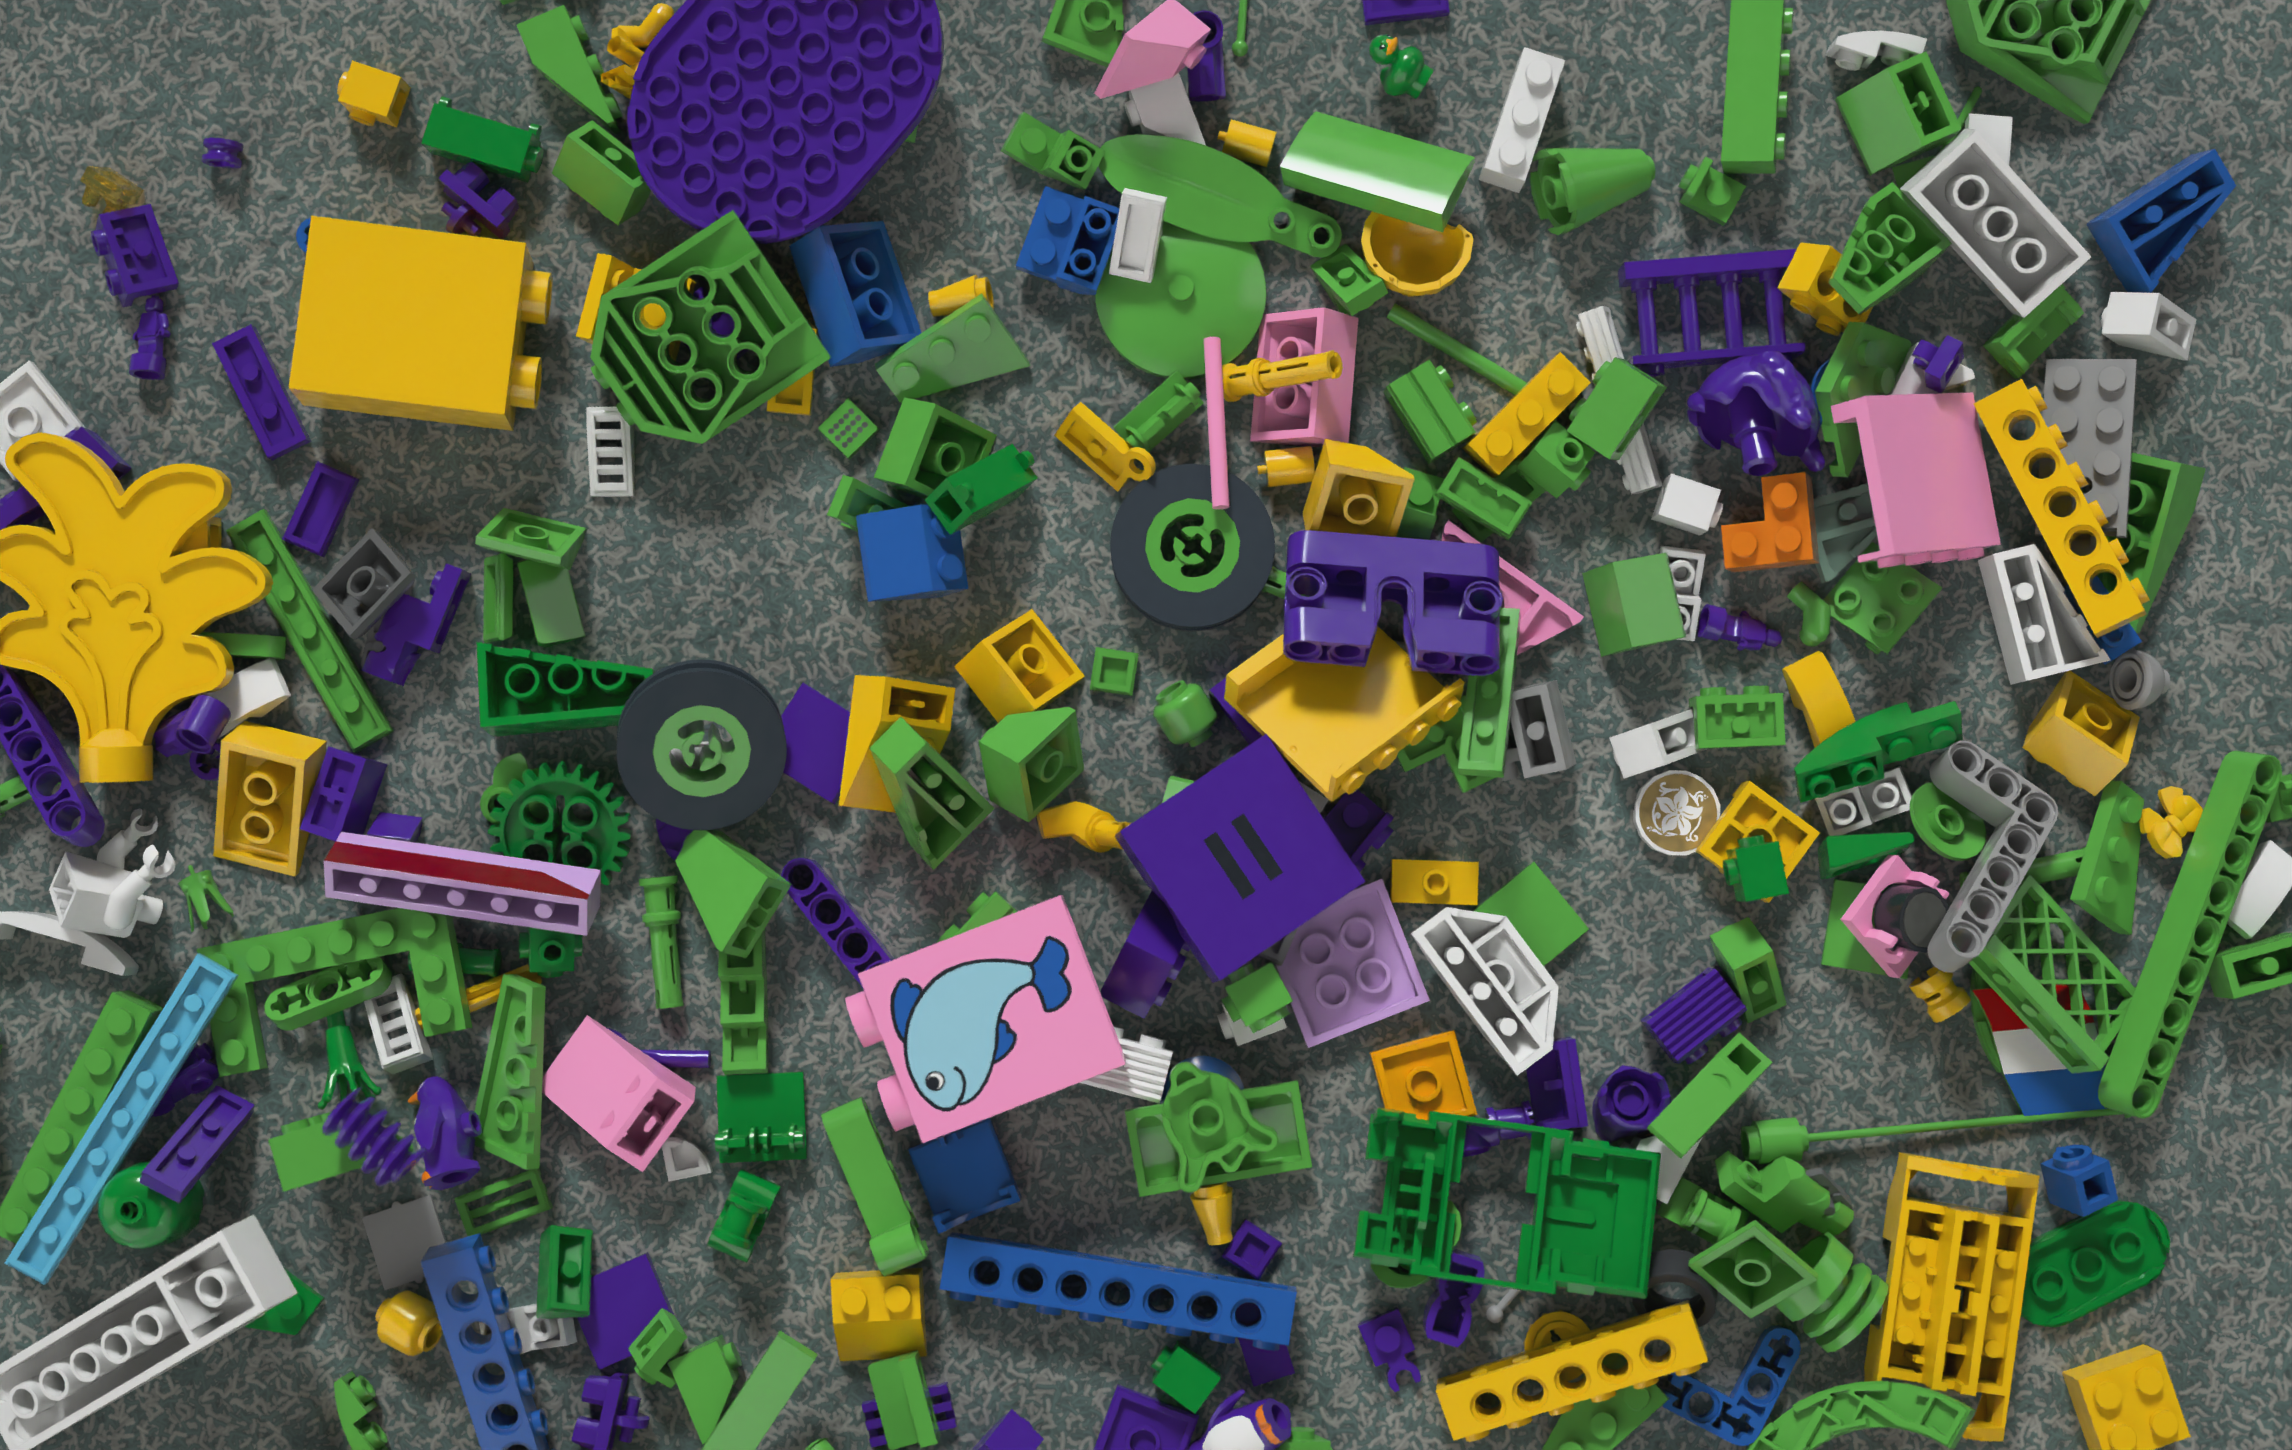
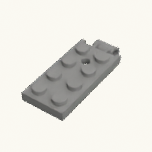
M2046 359L2044 402L2048 409L2043 411V419L2047 427L2056 423L2068 447L2060 451L2066 463L2070 465L2077 462L2085 479L2092 482V489L2083 495L2088 504L2097 500L2109 522L2101 527L2105 536L2127 538L2137 359ZM2050 458L2040 459L2039 479L2047 478L2054 473L2056 468L2054 460ZM2070 496L2058 497L2053 502L2051 511L2058 517L2069 516L2076 508V500ZM2036 524L2035 535L2042 536ZM2081 534L2073 540L2072 552L2079 556L2089 555L2096 548L2097 540L2090 534Z

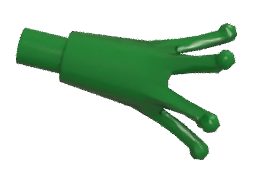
M342 1010L327 1016L328 1029L325 1031L328 1071L324 1093L321 1101L318 1102V1108L321 1110L325 1109L327 1103L331 1101L336 1082L339 1085L340 1101L347 1097V1081L351 1093L358 1089L357 1083L359 1087H362L361 1090L366 1098L372 1096L376 1099L375 1095L381 1094L382 1090L373 1083L359 1060L350 1026H346L344 1011Z

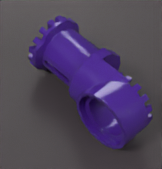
M1529 1101L1521 1102L1519 1107L1496 1111L1493 1107L1485 1108L1486 1119L1526 1125L1535 1123L1534 1119L1530 1120V1117H1533V1112ZM1467 1124L1463 1157L1485 1153L1492 1146L1500 1145L1501 1140L1524 1136L1531 1140V1133L1476 1125L1468 1126Z

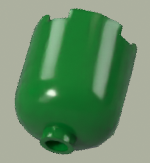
M153 1158L117 1172L104 1186L98 1200V1217L104 1232L116 1243L132 1249L158 1247L186 1237L199 1223V1217L203 1209L204 1189L200 1179L182 1201L178 1203L140 1183L142 1171Z

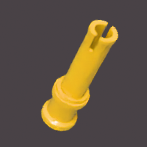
M1330 350L1325 353L1270 362L1264 358H1255L1249 364L1241 366L1233 363L1222 365L1224 399L1227 402H1236L1242 396L1251 394L1257 397H1265L1270 395L1275 388L1325 379H1337L1341 376L1343 370L1341 357L1338 352Z

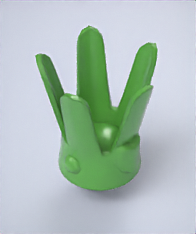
M189 865L188 869L191 875L181 880L178 885L187 899L191 932L194 931L191 900L201 925L204 929H208L207 921L210 919V912L205 894H208L216 904L233 917V910L219 892L213 879L212 871L205 870L195 873L193 867Z

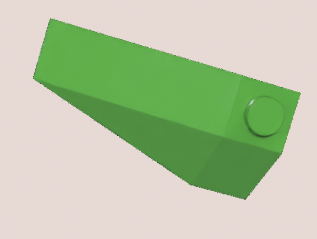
M1891 182L1870 197L1865 203L1828 283L1858 314H1861L1900 292L1919 278L1952 243Z
M2132 452L2127 538H2117V536H2106L2108 542L2117 538L2129 562L2121 566L2129 581L2137 577L2139 578L2150 601L2142 604L2148 615L2195 510L2206 468ZM2108 572L2097 575L2109 593L2116 588L2117 577ZM2147 615L2130 622L2136 633H2140Z

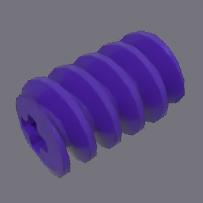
M359 1087L342 1100L329 1114L322 1127V1133L325 1136H330L340 1131L335 1145L338 1148H344L353 1144L348 1154L351 1161H357L366 1156L361 1167L362 1171L365 1174H369L380 1169L375 1178V1184L383 1186L392 1181L394 1184L421 1160L427 1149L423 1147L411 1153L409 1148L414 1136L410 1134L397 1140L395 1137L401 1124L396 1122L385 1128L382 1124L388 1111L384 1109L371 1115L369 1111L375 1099L371 1096L358 1102L356 1098L362 1088Z

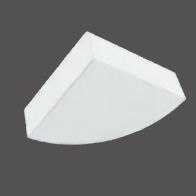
M668 1137L662 1145L668 1181L713 1172L708 1157L694 1143L687 1142L688 1140L684 1141L682 1140L683 1138Z

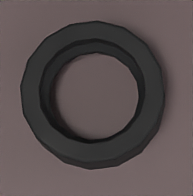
M1675 1249L1651 1253L1647 1298H1632V1304L1638 1315L1688 1300L1698 1328L1710 1321L1716 1312L1717 1290L1688 1266L1689 1260L1695 1257L1696 1254ZM1677 1282L1693 1287L1700 1294L1692 1298L1673 1299L1658 1294L1651 1287L1658 1283Z

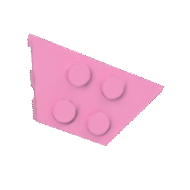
M1449 520L1443 527L1441 541L1481 544ZM1499 556L1500 591L1503 597L1501 608L1520 609L1521 613L1517 655L1581 622L1584 618L1583 615Z

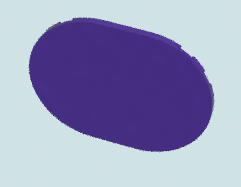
M686 0L651 41L639 62L633 78L635 82L627 112L628 134L638 169L646 184L657 199L672 214L699 232L734 209L756 244H767L795 238L828 222L840 213L909 137L931 105L941 77L944 59L943 28L935 0Z

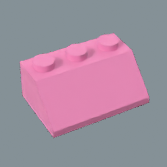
M1325 307L1263 314L1259 327L1257 358H1264L1270 362L1334 350L1341 357L1343 370L1341 376L1337 379H1325L1275 388L1270 395L1265 397L1254 395L1251 442L1323 447L1325 439L1349 443L1359 318Z

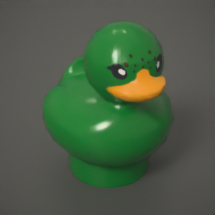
M1387 34L1379 35L1371 41L1369 54L1372 60L1380 65L1391 64L1390 67L1383 68L1380 72V81L1384 86L1385 92L1392 96L1408 94L1412 98L1417 99L1434 69L1424 64L1422 52L1413 46L1399 50L1398 38H1393Z

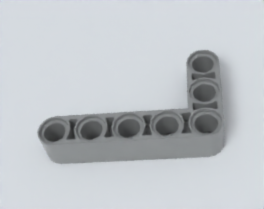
M1969 741L1953 743L1931 764L1929 770L1930 778L1939 790L1995 827L1928 945V957L1931 963L1937 969L1949 973L1960 970L1983 951L2059 814L2058 806L2050 795ZM1952 942L1958 946L1960 951L1953 946Z

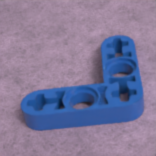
M1780 1325L1765 1329L1754 1346L1730 1396L1690 1375L1677 1376L1675 1372L1670 1373L1668 1381L1674 1386L1683 1389L1684 1381L1690 1384L1682 1392L1679 1406L1673 1405L1678 1397L1667 1390H1663L1670 1399L1662 1407L1732 1444L1746 1446L1753 1443L1760 1435L1799 1358L1801 1346L1797 1335ZM1783 1335H1786L1785 1344L1790 1349L1787 1354L1779 1353L1776 1356L1773 1364L1781 1368L1777 1375L1767 1366L1760 1365L1758 1362L1761 1357L1769 1362L1774 1353V1350L1769 1346L1770 1340L1772 1338L1780 1340ZM1756 1373L1766 1374L1770 1379V1389L1762 1397L1752 1396L1748 1391V1381ZM1697 1392H1706L1712 1399L1711 1409L1704 1415L1692 1414L1689 1409L1690 1398ZM1723 1402L1729 1403L1723 1411L1734 1418L1739 1419L1743 1413L1747 1414L1745 1421L1750 1425L1747 1433L1740 1430L1736 1436L1732 1435L1734 1428L1720 1418L1717 1427L1711 1425L1720 1416Z

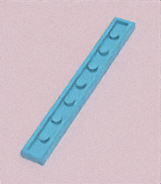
M201 953L196 955L13 1248L5 1264L43 1285L49 1282L98 1203L104 1186L118 1171L238 978V974Z

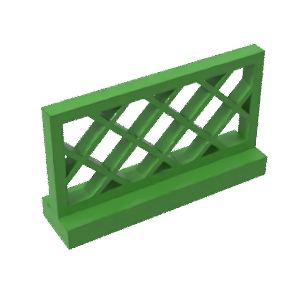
M2030 874L2025 875L1983 951L1970 961L1969 964L2072 1074L2100 1071L2109 1059L2105 1050L2119 1032L2136 988ZM2026 893L2035 901L2036 918H2023L2021 899ZM2003 924H2012L2014 949H2008L1996 936V933ZM2024 924H2037L2039 949H2026ZM2049 924H2056L2063 931L2065 949H2052ZM2027 955H2040L2043 980H2037L2029 972ZM2053 955L2066 956L2068 979L2055 980ZM2078 955H2085L2091 961L2093 979H2080ZM2056 985H2069L2071 1010H2065L2057 1002ZM2081 985H2094L2096 1010L2083 1009ZM2106 985H2113L2124 997L2116 1010H2109ZM2084 1016H2097L2099 1035L2094 1041L2086 1033Z

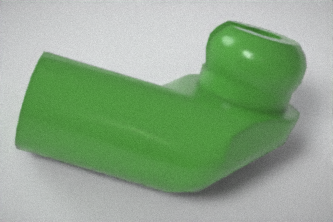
M1801 581L1791 590L1787 598L1803 611L1802 630L1799 632L1800 640L1806 646L1816 647L1825 641L1830 633L1831 610L1824 600Z

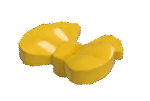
M2173 786L2160 789L2157 794L2168 816L2163 819L2151 808L2142 809V815L2139 820L2140 832L2142 834L2147 833V839L2152 848L2165 859L2181 857L2183 853L2181 838L2186 836L2187 833H2194L2203 812L2202 807L2196 800L2189 795H2183L2184 791L2182 788Z

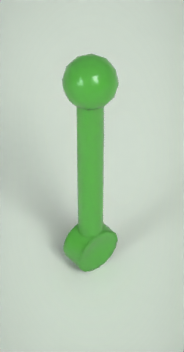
M1239 0L1237 38L1231 47L1233 54L1238 57L1244 56L1248 52V45L1245 42L1248 0Z

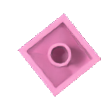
M1166 0L1124 35L1094 94L1100 99L1173 78L1186 66L1189 69H1193L1207 50L1203 43L1211 29L1176 0Z

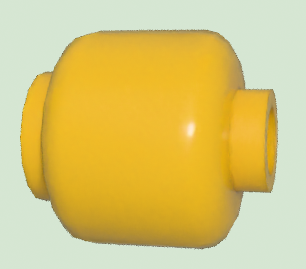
M408 1290L397 1293L392 1299H385L376 1312L375 1319L378 1322L377 1334L379 1340L409 1356H416L423 1351L428 1352L432 1350L443 1334L434 1303Z

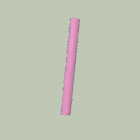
M1207 337L1204 339L1212 508L1227 509L1230 505L1221 338Z

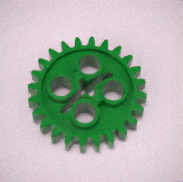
M565 761L559 763L555 773H552L547 763H543L539 767V777L528 768L522 774L525 785L513 778L508 784L513 795L501 792L498 796V802L505 808H494L490 813L493 819L500 822L491 825L488 829V834L500 837V840L491 845L490 851L503 852L504 856L535 860L529 854L528 846L539 844L546 848L549 859L543 862L556 863L559 850V833L552 830L560 819L557 796L563 795L565 798V808L563 811L562 831L569 833L562 843L563 864L601 870V883L608 886L612 881V876L608 869L620 872L624 865L616 856L625 857L631 849L620 842L630 839L633 835L632 830L621 827L622 824L629 821L631 814L617 812V809L625 799L623 796L613 799L608 796L614 786L612 782L603 787L597 785L600 772L596 771L587 779L583 777L582 764H579L571 774L567 772ZM538 801L545 804L549 810V817L545 819L534 817L529 811V803ZM575 803L588 805L593 811V818L586 821L580 820L574 815L572 806ZM585 846L591 851L593 860L589 863L577 861L572 854V847Z

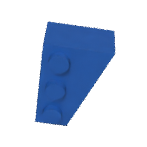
M2216 149L2195 153L2092 219L2086 225L2126 291L2151 293L2159 284L2158 279L2173 261L2178 260L2185 251V245L2198 229H2202L2236 187V184Z

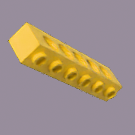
M2020 379L1973 403L2094 635L2099 638L2147 615L2142 604L2150 601L2138 577L2129 581L2121 565L2128 563L2129 560L2118 539L2116 538L2108 542L2101 529L2102 526L2109 522L2098 501L2095 500L2088 504L2080 488L2088 485L2077 462L2070 465L2066 463L2060 450L2068 447L2057 424L2055 423L2047 427L2040 412L2048 409L2038 388L2034 386L2027 389L2023 380ZM2022 420L2033 422L2036 428L2034 434L2029 439L2020 441L2012 437V429L2016 423ZM2041 458H2050L2056 462L2054 473L2044 479L2034 477L2031 473L2033 464ZM2061 496H2070L2076 500L2075 510L2066 517L2055 516L2051 511L2053 502ZM2081 534H2090L2097 540L2094 551L2086 556L2076 555L2071 549L2073 540ZM2103 572L2112 573L2117 577L2116 588L2106 595L2097 594L2092 590L2093 579Z
M1686 1300L1543 1345L1536 1349L1524 1351L1439 1378L1437 1380L1436 1393L1453 1441L1465 1438L1467 1442H1472L1488 1436L1491 1433L1490 1429L1503 1425H1507L1509 1429L1524 1426L1532 1421V1416L1549 1412V1415L1555 1416L1566 1413L1574 1408V1403L1591 1399L1592 1402L1608 1400L1617 1394L1616 1390L1633 1385L1634 1389L1650 1387L1659 1381L1658 1377L1673 1372L1677 1376L1692 1374L1702 1368V1363L1708 1362V1357L1690 1303ZM1659 1339L1665 1341L1670 1347L1664 1355L1652 1356L1645 1351L1646 1345L1652 1340ZM1610 1353H1619L1627 1359V1363L1617 1370L1607 1368L1602 1361ZM1575 1366L1580 1368L1585 1376L1579 1382L1570 1383L1565 1381L1560 1373L1566 1367ZM1531 1379L1539 1382L1543 1389L1537 1395L1528 1396L1522 1393L1518 1386L1521 1382ZM1483 1393H1493L1500 1399L1501 1403L1495 1408L1487 1409L1477 1402V1398Z

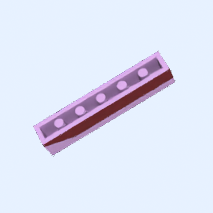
M346 832L340 833L324 859L325 897L585 936H587L600 907L601 870Z

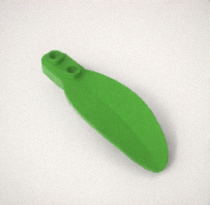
M1144 134L1117 137L1105 142L1100 148L1105 151V154L1098 166L1107 181L1121 194L1127 188L1167 197L1163 221L1199 235L1233 242L1271 240L1313 257H1327L1334 253L1341 243V228L1334 218L1287 200L1270 181L1252 167L1214 148L1189 140ZM1279 212L1285 213L1288 217V224L1283 229L1277 228L1274 224V217ZM1320 227L1324 228L1328 234L1327 240L1323 244L1316 243L1313 237L1315 230Z

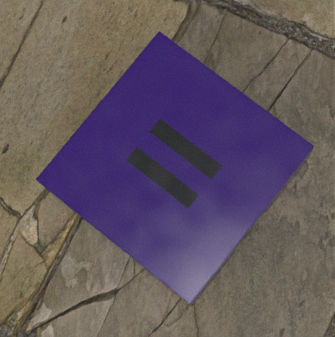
M1267 734L1114 836L1149 889L1167 906L1174 919L1177 931L1212 983L1222 980L1366 882Z

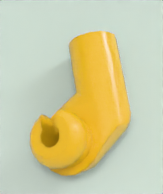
M659 3L652 8L640 26L618 25V27L623 29L637 48H647L675 13L671 6Z

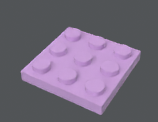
M1383 879L1352 890L1298 927L1282 966L1276 965L1279 976L1293 1000L1290 1004L1308 1048L1430 1001Z

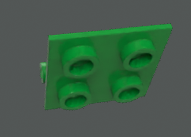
M804 1072L716 1076L718 1134L715 1135L716 1152H719L720 1163L807 1159Z

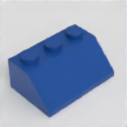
M884 221L819 226L789 246L822 344L831 355V358L828 360L830 367L857 364L893 352L922 333Z

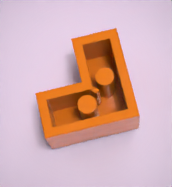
M1806 472L1761 477L1765 521L1721 525L1725 569L1730 572L1819 563L1812 478Z

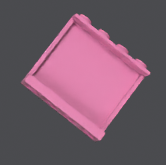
M1973 392L1873 395L1831 406L1834 423H1857L1880 551L1858 556L1859 562L1877 561L1878 568H1887L1902 564L1911 566L1931 561L1932 563L1956 559L1964 561L1984 557V548L2001 545L1978 416L1973 404L1975 403Z

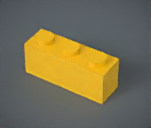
M1559 352L1462 449L1492 478L1498 476L1591 382Z

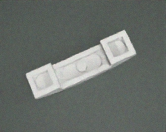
M23 911L0 912V940L13 939L16 927L86 947L81 961L83 965L121 976L137 975L138 964L119 945L103 934L60 927L58 917L51 914Z

